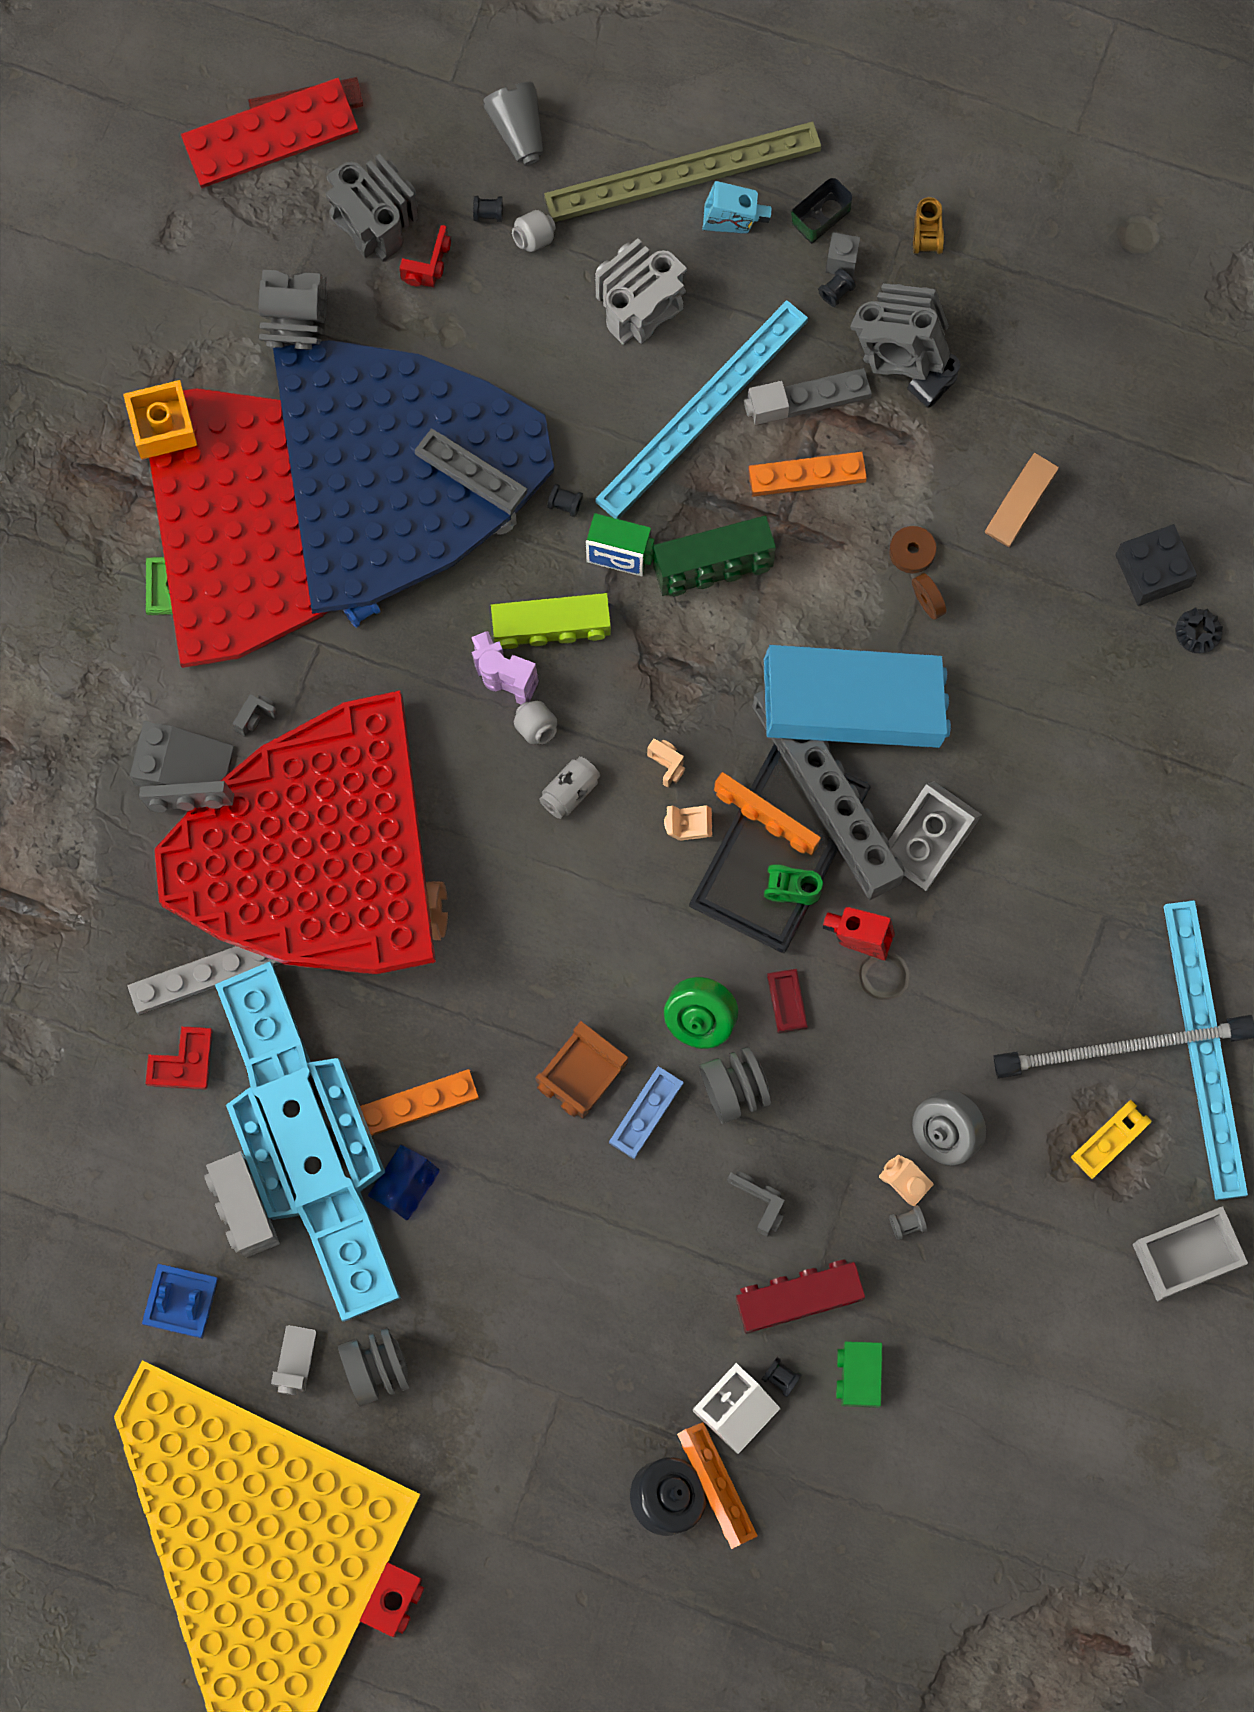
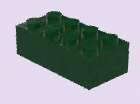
M765 515L653 545V567L662 596L676 597L684 594L686 590L695 587L706 589L713 586L714 582L722 580L732 582L740 579L744 574L753 572V574L758 575L769 571L770 567L774 565L776 546Z

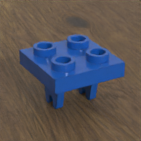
M158 1264L142 1324L203 1339L219 1279Z

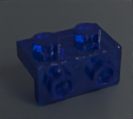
M400 1145L386 1166L385 1174L379 1177L368 1196L392 1210L401 1218L409 1220L429 1187L434 1183L440 1169L425 1157Z

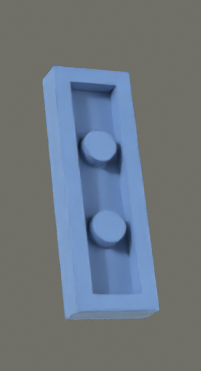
M658 1066L613 1134L609 1144L635 1160L679 1092L683 1081Z

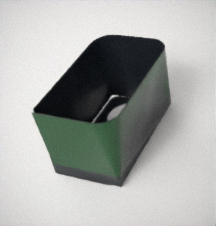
M836 178L826 180L792 209V225L812 244L851 211V192ZM834 200L841 205V210L833 217L828 218L822 213V206L826 201ZM812 217L820 222L821 227L812 230L803 221L806 218Z

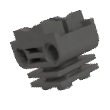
M379 153L375 156L377 167L370 160L366 163L367 172L358 163L346 162L329 173L326 179L333 188L326 192V198L331 203L329 211L331 219L340 229L352 237L356 248L364 258L375 252L383 262L402 247L403 233L401 225L405 229L409 226L408 216L413 222L418 220V203L415 200L416 190L408 180L403 181L397 174L398 169L391 160L386 161Z
M263 270L259 290V315L267 320H271V323L260 322L259 328L270 331V335L259 334V340L266 342V347L282 348L287 346V344H294L295 349L312 350V345H320V342L323 340L313 338V334L324 335V329L314 326V323L324 324L326 321L327 277H323L320 273H303L294 275V278H291L289 275L277 270Z
M883 283L881 287L883 293L879 292L877 296L879 302L870 301L860 306L850 326L851 330L856 331L865 353L864 362L870 363L873 373L883 375L904 374L913 379L926 380L929 371L943 373L950 357V350L943 330H947L949 325L937 291L928 287L919 288L902 284Z

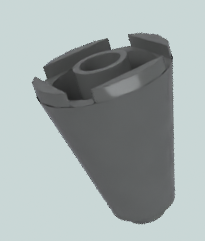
M532 82L515 84L517 89L508 90L507 87L499 89L483 100L486 113L514 158L519 163L523 162L525 166L538 162L540 160L539 156L543 154L537 89Z

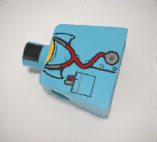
M715 181L704 206L703 230L748 233L754 221L769 223L771 206L757 204L758 192L756 190Z

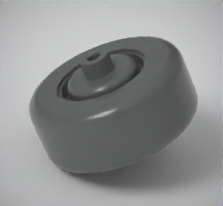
M953 1090L936 1092L924 1100L917 1107L913 1115V1133L919 1147L928 1157L940 1164L949 1166L962 1164L979 1152L984 1145L986 1139L984 1117L978 1106L969 1097Z

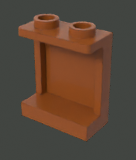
M580 1021L574 1028L573 1035L544 1071L535 1078L539 1084L537 1089L549 1099L555 1096L563 1102L560 1107L574 1118L578 1114L584 1119L628 1064V1057Z

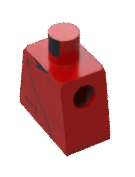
M846 907L842 916L828 912L823 923V929L836 933L840 945L886 961L895 935L891 918Z

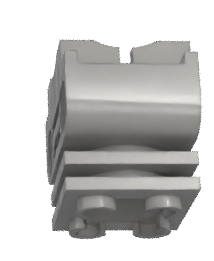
M638 238L631 244L626 243L618 251V255L610 262L608 260L604 261L595 273L596 298L599 301L603 299V305L606 307L607 328L622 345L633 336L641 344L652 336L659 324L673 318L683 310L681 296L686 293L682 282L683 274L687 271V268L669 251H657L649 257V249L646 246L642 248V242Z

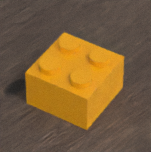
M180 380L123 394L136 447L141 459L197 446Z

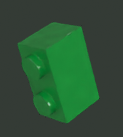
M845 1341L843 1349H837V1368H842V1380L836 1381V1399H842L841 1406L879 1408L881 1406L882 1343Z

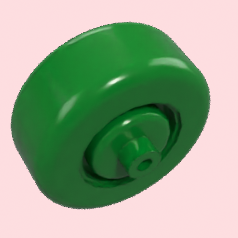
M692 977L679 982L672 989L664 1007V1020L671 1034L682 1043L700 1049L714 1048L723 1044L732 1034L738 1019V1005L733 994L721 983L705 977Z

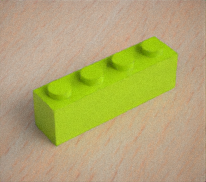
M607 593L491 604L494 642L499 641L502 649H513L518 647V644L528 643L531 646H543L548 641L572 643L579 638L597 641L611 635Z

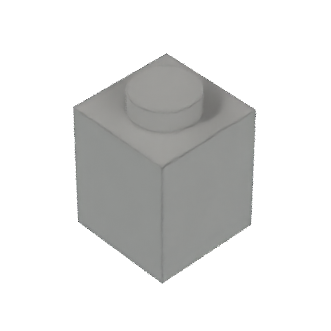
M782 381L749 388L748 399L744 400L747 416L753 417L755 425L788 418L789 404Z

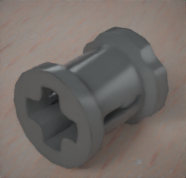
M918 1205L913 1206L911 1211L899 1215H889L897 1240H901L903 1236L919 1230L922 1233L927 1231L924 1216Z

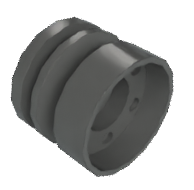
M748 1046L740 1049L743 1063L740 1062L735 1052L729 1053L730 1068L726 1069L719 1058L699 1065L708 1097L722 1124L741 1117V1102H744L752 1113L756 1112L757 1107L754 1097L757 1098L763 1109L771 1106L766 1075L760 1062L755 1058Z
M388 1327L380 1330L383 1344H378L374 1333L368 1334L370 1349L364 1350L358 1339L338 1345L348 1381L359 1407L379 1400L377 1386L380 1384L385 1386L390 1395H394L395 1391L391 1380L396 1378L402 1391L410 1389L408 1367L398 1341L390 1333Z

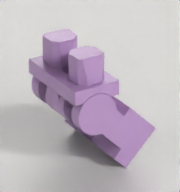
M488 631L472 637L475 651L472 652L475 668L478 675H482L486 688L492 691L503 689L515 694L516 703L521 705L525 702H530L539 682L536 664L512 655L510 660L504 658L500 642L493 643Z

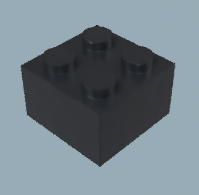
M1174 524L1120 543L1115 554L1137 606L1189 588L1197 577Z

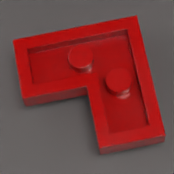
M181 1026L178 1056L148 1054L146 1085L207 1090L213 1030L211 1028Z

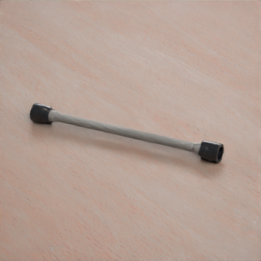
M1252 1015L1227 1018V1023L1220 1024L1218 1028L1215 1026L1214 1028L1210 1027V1029H1195V1031L1191 1030V1032L1172 1033V1035L1164 1034V1036L1145 1037V1039L1141 1038V1040L1140 1038L1137 1040H1126V1042L1122 1041V1043L1121 1041L1118 1043L1114 1042V1044L1107 1043L1103 1044V1046L1100 1044L1099 1046L1095 1045V1047L1076 1048V1050H1061V1052L1057 1051V1053L1053 1052V1054L1052 1052L1049 1054L1042 1053L1041 1055L1038 1054V1056L1034 1055V1057L1033 1055H1030V1057L1026 1055L1019 1056L1018 1051L993 1055L997 1079L1022 1075L1021 1070H1028L1031 1066L1037 1067L1038 1065L1042 1066V1064L1046 1065V1063L1047 1065L1050 1063L1056 1064L1058 1062L1061 1063V1061L1065 1062V1060L1066 1062L1069 1060L1073 1061V1059L1075 1061L1077 1059H1084V1057L1088 1059V1057L1092 1058V1056H1107V1054L1111 1055V1053L1114 1055L1119 1052H1130V1050L1133 1052L1134 1050L1138 1051V1049H1152L1153 1047L1157 1048V1046L1161 1047V1045L1162 1047L1165 1045L1171 1046L1173 1044L1176 1045V1043L1180 1044V1042L1183 1044L1184 1042L1188 1043V1041L1190 1043L1192 1041H1203V1039L1207 1040V1038L1214 1039L1215 1037L1222 1039L1230 1038L1231 1042L1254 1039V1020Z

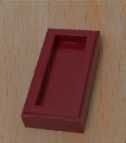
M797 969L767 973L777 1033L807 1029Z

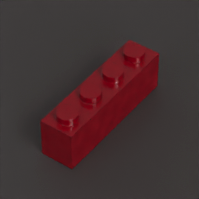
M846 1259L828 1264L830 1269L818 1272L817 1268H811L799 1272L800 1277L788 1281L787 1276H782L770 1280L771 1286L759 1289L758 1284L741 1288V1294L736 1295L735 1299L745 1334L863 1301L865 1295L855 1262L847 1264Z

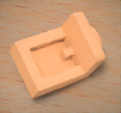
M653 739L647 748V756L668 768L663 777V785L669 787L672 781L677 783L685 771V767H683L684 756L676 752V747L668 741L662 740L659 742Z
M707 805L683 809L667 806V815L664 819L667 834L679 841L712 837V808Z
M900 1155L889 1160L883 1172L879 1175L883 1182L890 1184L912 1206H916L934 1185L913 1161Z

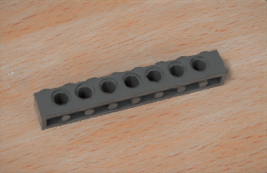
M765 690L755 694L752 708L766 729ZM771 738L868 899L872 900L900 886L904 877V866L898 857L892 855L889 850L888 839L884 833L878 832L874 825V817L871 811L862 806L856 787L852 783L849 784L846 780L842 764L838 759L834 760L829 752L828 741L806 740L807 742L799 743L795 739ZM815 760L822 766L813 767L808 762ZM827 784L832 785L836 788V791H827L823 786ZM847 809L851 815L843 816L838 810ZM853 834H863L866 837V840H857L854 838ZM868 858H877L881 864L873 865L868 861Z

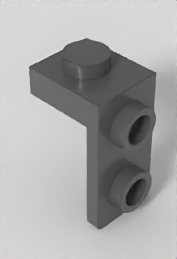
M730 1172L727 1178L728 1183L769 1203L756 1231L765 1236H768L770 1230L776 1232L784 1215L779 1213L785 1201L780 1198L781 1193L766 1185L762 1189L752 1184L754 1179L742 1172H738L737 1175Z

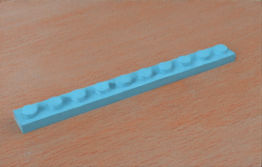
M786 300L596 498V503L613 518L619 519L807 323L808 317Z
M1195 900L1165 904L1164 913L1185 1031L1191 1032V1030L1195 1031V1029L1203 1028L1210 1029V1027L1214 1028L1215 1026L1218 1028ZM1207 1038V1040L1203 1039V1041H1192L1190 1043L1188 1041L1215 1201L1246 1197L1248 1193L1220 1038Z

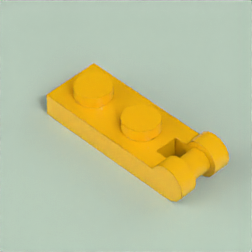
M1132 1100L1126 1103L1071 1156L1091 1179L1152 1122L1147 1115L1143 1117L1136 1109L1137 1105ZM1126 1116L1135 1124L1132 1129H1129L1122 1122Z

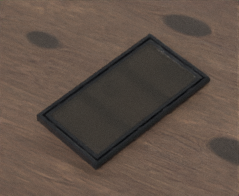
M774 743L750 791L821 837L818 848L812 856L807 852H798L790 845L789 840L783 836H774L765 828V824L757 819L754 821L743 815L740 808L691 899L689 907L778 952L786 953L810 905L777 902L765 898L763 895L764 891L768 889L770 876L767 872L768 866L783 865L794 869L814 871L820 875L823 881L839 849ZM815 760L808 762L813 767L822 766ZM845 773L844 776L848 783H852L858 790L859 801L862 804L871 786ZM827 784L823 786L827 791H836V788L832 785ZM847 809L838 810L843 816L851 815ZM780 879L778 880L777 887H780ZM805 883L801 886L802 890L807 893L814 892L817 889L811 883Z

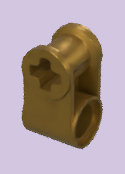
M927 197L920 200L917 205L914 219L913 253L937 251V254H942L944 244L942 205L937 199ZM929 211L935 216L933 218H926L922 213Z

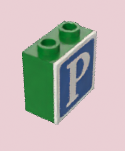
M594 513L586 540L587 562L643 576L645 565L651 566L653 560L655 539L651 538V528Z

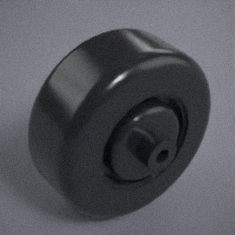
M665 1457L648 1463L637 1472L632 1481L630 1503L633 1513L639 1523L654 1534L672 1536L685 1532L699 1522L705 1511L707 1496L699 1476L693 1466L682 1459Z

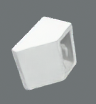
M735 1363L696 1405L693 1412L739 1454L780 1410V1407L752 1377Z

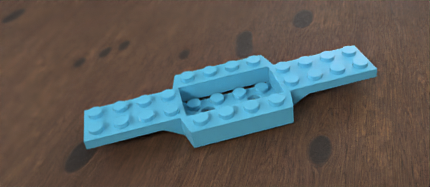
M271 961L215 984L246 1065L251 1086L226 1104L268 1218L275 1220L295 1216L301 1217L310 1235L343 1322L400 1299V1294L360 1192L385 1174V1170L343 1061L339 1058L310 1062ZM311 1074L351 1179L345 1176L308 1079ZM291 1100L297 1101L300 1105L299 1114L296 1117L288 1118L283 1111L284 1105ZM310 1157H318L321 1160V1169L316 1174H309L305 1170V1162Z

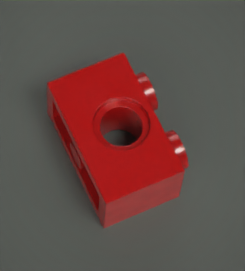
M387 1562L359 1621L391 1637H396L398 1632L403 1634L411 1616L407 1615L411 1603L418 1604L425 1587L420 1585L423 1579ZM391 1592H398L402 1597V1605L395 1611L388 1609L385 1602L387 1595Z

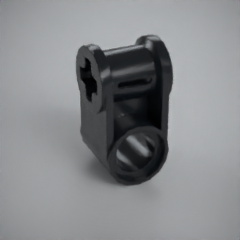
M950 353L943 373L929 371L926 380L913 379L909 383L907 390L927 408L932 407L956 382L960 369L959 359Z

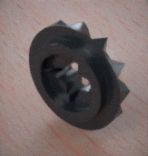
M1195 607L1190 611L1184 612L1178 619L1175 633L1178 642L1183 648L1190 652L1201 654L1213 650L1219 644L1222 638L1223 626H1221L1218 616H1214L1208 609L1202 610ZM1201 621H1203V630L1206 631L1207 634L1202 633L1201 636H1199L1198 639L1195 640L1196 630L1192 628V626L1197 627L1198 624L1201 623Z

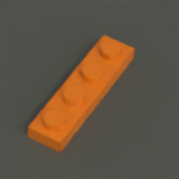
M863 452L750 465L748 468L752 497L865 483L867 479Z
M722 772L719 775L714 787V791L717 792L716 795L719 799L727 804L733 803L741 808V812L747 818L754 821L757 819L765 824V828L774 836H783L789 840L790 845L798 852H807L811 856L819 846L821 837Z
M467 1069L362 1105L360 1108L370 1134L373 1136L478 1100L479 1097L470 1070Z
M704 1422L678 1433L682 1448L699 1476L710 1507L714 1511L731 1548L733 1549L757 1537L758 1535Z

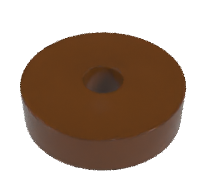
M907 526L897 531L891 540L889 548L892 563L899 570L906 573H919L926 570L934 561L936 554V542L933 536L926 529L918 526ZM914 546L918 552L911 553L908 551V547Z
M925 573L913 578L912 586L925 612L934 620L945 615V602L933 580Z

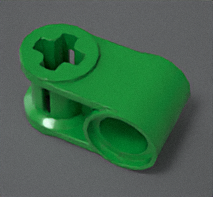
M783 865L768 866L767 872L770 876L768 889L764 891L763 895L765 898L777 902H793L805 905H812L820 899L823 883L818 873ZM780 879V887H777L778 880ZM805 883H811L817 889L814 892L807 893L802 890L801 886Z

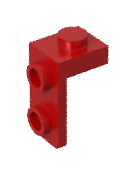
M440 226L430 264L402 258L399 268L402 281L415 287L424 285L434 288L436 279H441L443 275V254L448 253L451 246V236H448L447 226Z

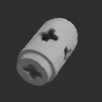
M580 756L576 760L572 759L542 791L543 795L539 800L544 808L556 818L561 819L564 815L568 816L598 784L597 779L600 777V773L587 759Z

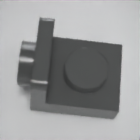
M250 694L232 723L235 732L246 737L249 730L254 731L260 722V713L275 720L278 716L277 710L274 707L275 703L265 696L260 695L257 698Z

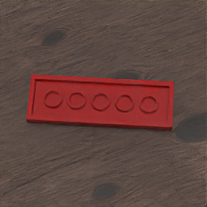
M335 78L182 133L181 137L202 189L359 131L340 80Z

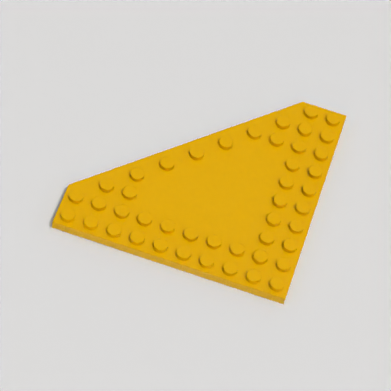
M142 1360L114 1419L120 1432L130 1470L133 1473L144 1514H146L155 1549L160 1558L171 1599H173L178 1615L177 1618L192 1659L191 1662L205 1700L207 1712H318L360 1624L361 1615L386 1563L391 1559L421 1494Z

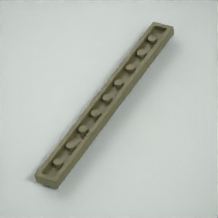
M809 122L544 193V199L549 215L554 222L816 153L821 151V143L814 122Z

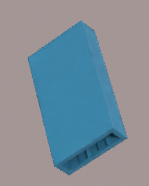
M769 645L764 657L767 737L940 748L944 739L949 737L951 730L950 720L946 719L949 695L944 693L947 669L943 667L942 656Z

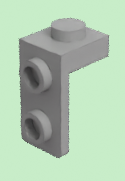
M290 1325L286 1326L277 1372L273 1371L271 1384L278 1387V1393L296 1396L297 1391L305 1392L317 1334L315 1330Z

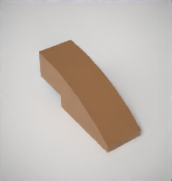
M1034 453L1003 500L985 533L1005 546L1010 547L1055 478L1059 467Z

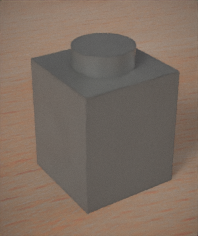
M832 232L825 273L835 274V271L842 269L851 277L854 276L860 237Z

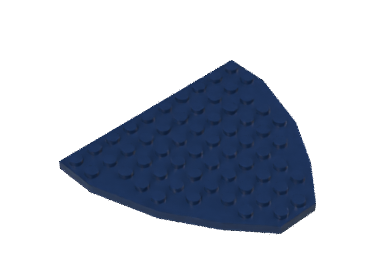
M321 341L320 345H312V350L295 349V345L273 348L312 614L371 606L453 567L511 520L513 513L509 515L415 455L416 447L431 428L527 488L526 496L514 510L515 514L554 472L545 415L488 381L420 354L338 341Z

